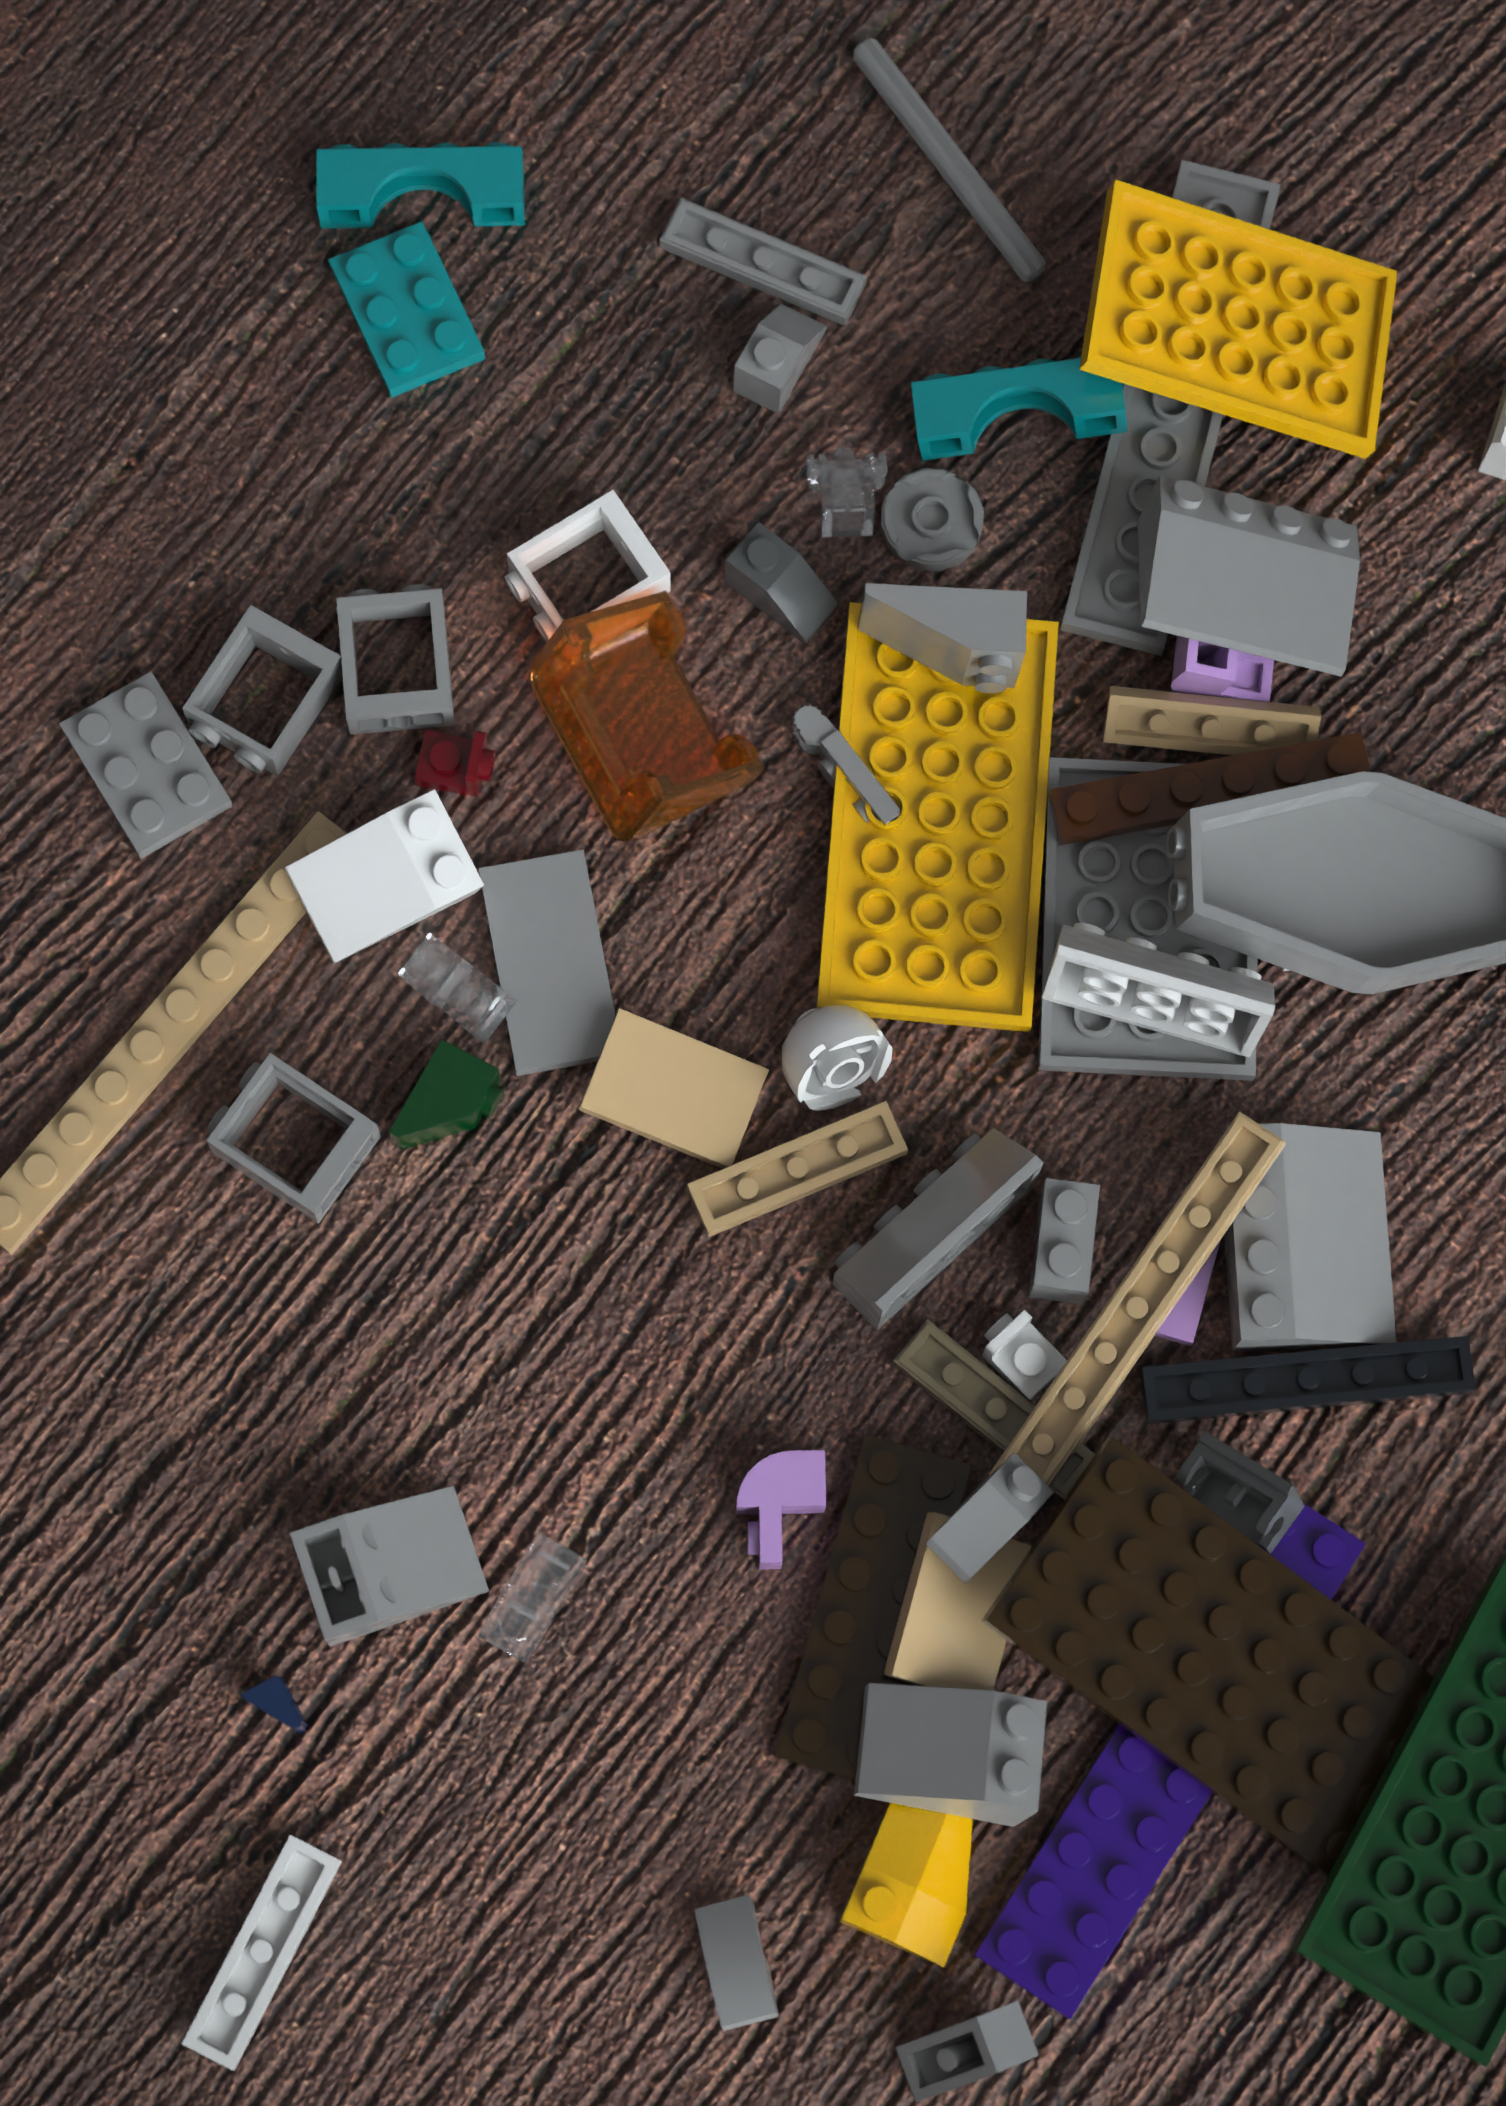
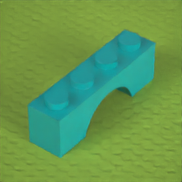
M492 142L483 147H460L453 143H439L432 148H409L403 144L393 143L384 145L381 148L358 149L353 145L339 144L332 146L330 149H317L316 206L321 229L372 228L378 214L387 203L401 194L415 190H432L450 196L465 209L473 226H525L522 146Z
M1081 356L1077 359L1056 362L1051 359H1037L1031 361L1026 366L1007 369L988 366L977 370L975 373L958 376L933 374L926 377L923 381L911 382L917 439L922 461L974 454L978 439L985 428L999 416L1018 409H1038L1057 416L1069 427L1076 439L1128 432L1123 385L1120 382L1079 370Z

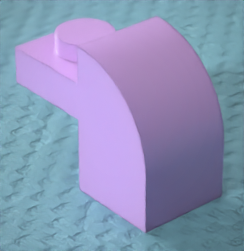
M1177 636L1171 689L1177 693L1270 702L1274 660Z
M825 1450L778 1452L759 1461L745 1476L738 1492L736 1515L758 1514V1521H748V1555H759V1569H781L782 1514L825 1512Z

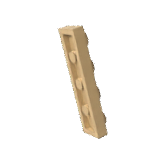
M1110 686L1103 729V742L1234 756L1316 741L1321 721L1320 707Z
M887 1101L688 1183L687 1190L709 1238L907 1154L908 1148Z

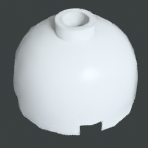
M847 1005L813 1008L803 1013L797 1019L796 1024L791 1028L782 1045V1071L801 1103L802 1100L805 1101L809 1109L815 1111L834 1109L852 1102L861 1096V1092L854 1087L864 1083L870 1076L875 1084L880 1080L891 1063L893 1048L877 1024L866 1013Z

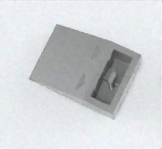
M454 1486L346 1513L290 1533L324 1640L330 1647L489 1592Z

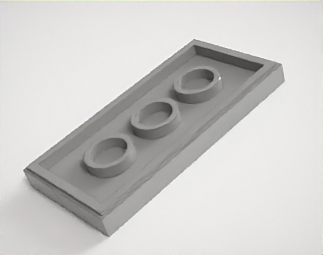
M584 849L479 868L480 878L484 884L482 887L517 1076L597 1062L614 1021L615 1011Z

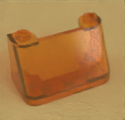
M666 591L563 620L534 659L531 666V680L536 696L608 829L615 838L622 842H628L648 835L752 783L764 770L756 748L740 734H731L719 739L674 658L683 642L686 626L682 614L675 608Z

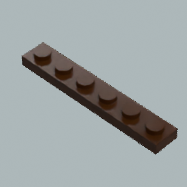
M1359 732L1050 789L1048 797L1060 846L1174 825L1192 808L1357 772H1371L1362 734Z

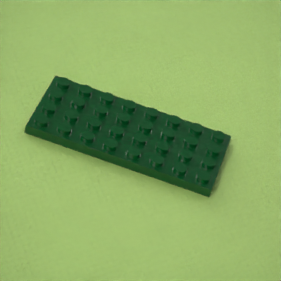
M1501 1553L1289 1948L1483 2067H1487L1506 2032V1553Z

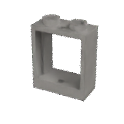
M417 584L406 586L401 589V592L380 594L372 589H360L349 593L348 597L336 598L345 712L350 735L454 726V706L442 588L432 589L430 586ZM431 616L437 689L359 696L353 623Z
M250 605L182 708L188 726H190L189 732L196 739L210 747L215 748L220 743L236 752L234 758L249 770L261 773L265 769L278 777L343 677L341 656ZM255 647L260 648L315 680L271 749L211 715Z
M269 1053L262 1064L254 1062L245 1072L238 1086L242 1092L232 1106L229 1108L224 1105L216 1112L207 1127V1133L210 1136L206 1141L213 1154L319 1224L380 1139V1131L375 1122ZM278 1084L346 1129L303 1191H300L234 1146Z

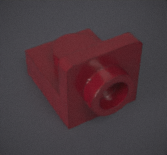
M425 730L414 779L415 785L478 797L481 780L491 781L496 752L495 750L488 749L486 732L475 730L474 738H467Z

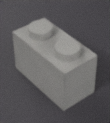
M1050 1178L1045 1179L1039 1196L1028 1298L1083 1304L1089 1292L1100 1185Z

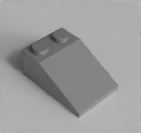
M866 583L858 619V630L960 685L974 686L975 690L983 693H999L1005 691L1006 687H1015L1026 653L1027 591Z
M868 1683L865 1686L854 1796L1014 1827L1038 1812L1047 1701L995 1690Z

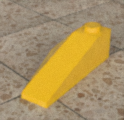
M889 1803L839 1922L944 1968L966 1916L973 1819Z

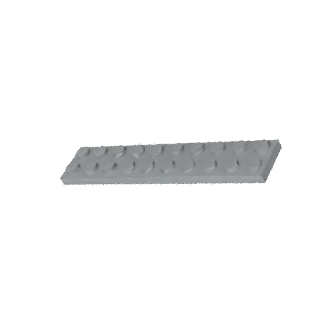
M1182 160L1172 198L1270 229L1281 184ZM1124 384L1123 393L1128 432L1111 434L1060 630L1162 656L1168 633L1141 627L1137 521L1159 475L1177 480H1189L1205 487L1223 414Z

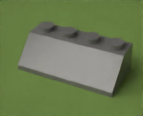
M995 1128L990 1130L983 1138L974 1133L953 1153V1156L958 1160L943 1174L938 1169L929 1173L913 1190L918 1197L904 1210L898 1205L892 1207L874 1225V1228L879 1232L865 1246H862L858 1241L854 1242L835 1260L834 1264L839 1269L834 1273L832 1284L878 1331L1035 1186L1043 1166V1161L1036 1154Z

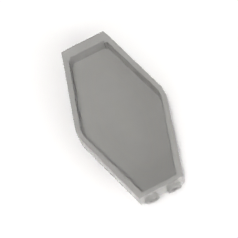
M1362 771L1192 808L1168 832L1166 843L1167 855L1169 859H1174V878L1169 886L1168 904L1170 910L1175 911L1176 930L1351 993L1376 994L1506 963V818L1384 773Z

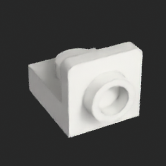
M1024 1310L1015 1319L1008 1313L1005 1314L986 1332L984 1337L990 1343L985 1347L982 1356L1017 1392L1030 1401L1058 1375L1067 1360L1030 1323L1032 1316Z

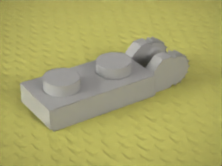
M804 704V707H799L792 719L794 721L792 736H795V741H799L798 745L804 753L820 755L822 760L817 764L828 783L834 788L837 765L845 774L846 781L860 797L852 805L866 823L869 822L865 812L866 802L870 806L874 817L884 825L896 820L899 817L900 808L841 733L836 730L825 715H821V710H818L817 706L812 707L811 704L809 706Z

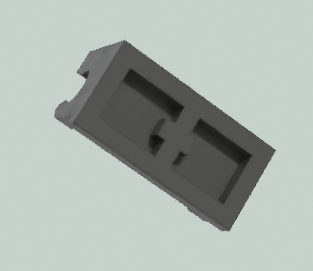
M1204 1431L1198 1439L1199 1443L1181 1466L1176 1476V1481L1183 1485V1490L1271 1554L1305 1507L1295 1486Z

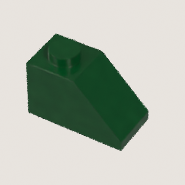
M441 1039L389 1131L392 1145L403 1150L476 1128L482 1115L490 1118L494 1114L503 1097L504 1089L499 1087L501 1083L499 1069Z

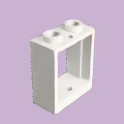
M611 490L507 553L509 573L505 575V580L511 592L520 603L528 600L537 613L533 617V621L543 639L548 644L556 641L565 655L670 592V571L614 490ZM604 530L639 583L567 626L532 573Z

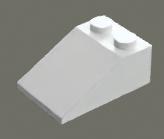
M435 789L381 815L284 868L333 964L474 895L484 886Z

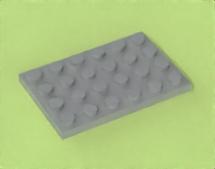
M1049 757L1045 823L1038 1070L1253 1081L1256 1076V1047L1250 1057H1245L1041 999L1063 924L1071 927L1075 923L1091 924L1104 930V936L1124 942L1127 938H1140L1157 946L1156 951L1178 956V953L1181 952L1193 953L1206 958L1209 961V966L1230 971L1232 967H1241L1257 972V958L1176 930L1175 911H1171L1168 904L1169 886L1174 878V859L1168 858L1166 849L1168 832L1174 825L1059 846L1048 797L1050 789L1185 764Z

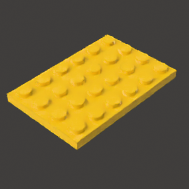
M1115 179L1107 189L1079 370L1366 459L1375 451L1398 271Z

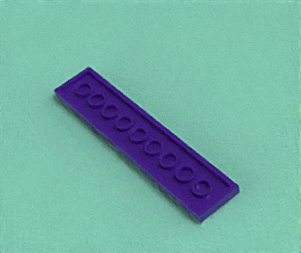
M1304 1504L1305 1507L1270 1555L1332 1600L1366 1543ZM1119 1724L973 1956L1070 2020L1212 1792Z

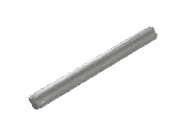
M868 38L863 43L858 44L854 49L853 55L856 64L1020 279L1024 282H1030L1038 277L1045 270L1046 262L885 50L873 38Z

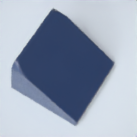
M275 1675L240 1695L247 1703L298 1734L307 1730L306 1727L308 1725L281 1676Z

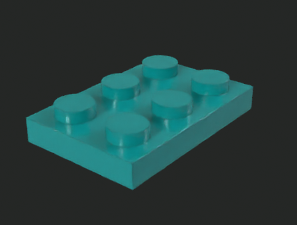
M423 221L328 259L330 270L390 398L485 360L484 349Z

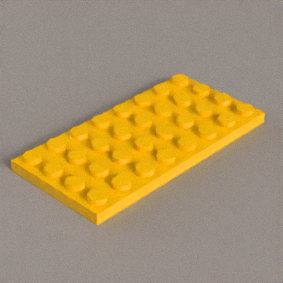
M850 602L839 732L900 808V814L896 820L884 825L874 817L870 806L866 802L865 812L869 821L866 823L852 805L860 797L846 781L845 774L836 765L816 1008L847 1005L866 1013L870 1018L1029 1032L1032 1027L1059 622L1026 619V653L1015 687H1006L1005 691L999 693H983L975 690L974 686L960 685L859 631L858 619L862 603Z

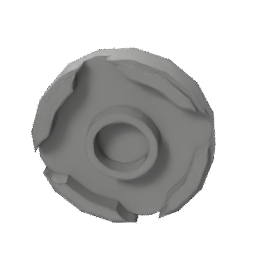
M920 469L904 475L898 480L894 488L886 495L881 508V533L888 550L902 563L920 571H943L960 565L975 551L983 532L984 508L976 490L968 482L965 484L961 479L955 477L956 474L944 469Z

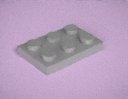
M152 671L59 723L63 733L140 859L233 807L229 796Z

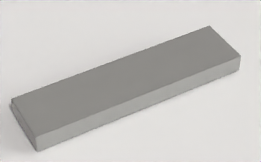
M681 197L659 240V248L843 326L847 325L867 281V276Z

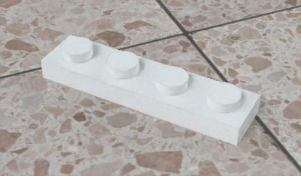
M292 1835L288 1837L182 2045L235 2071L342 1863L341 1860Z

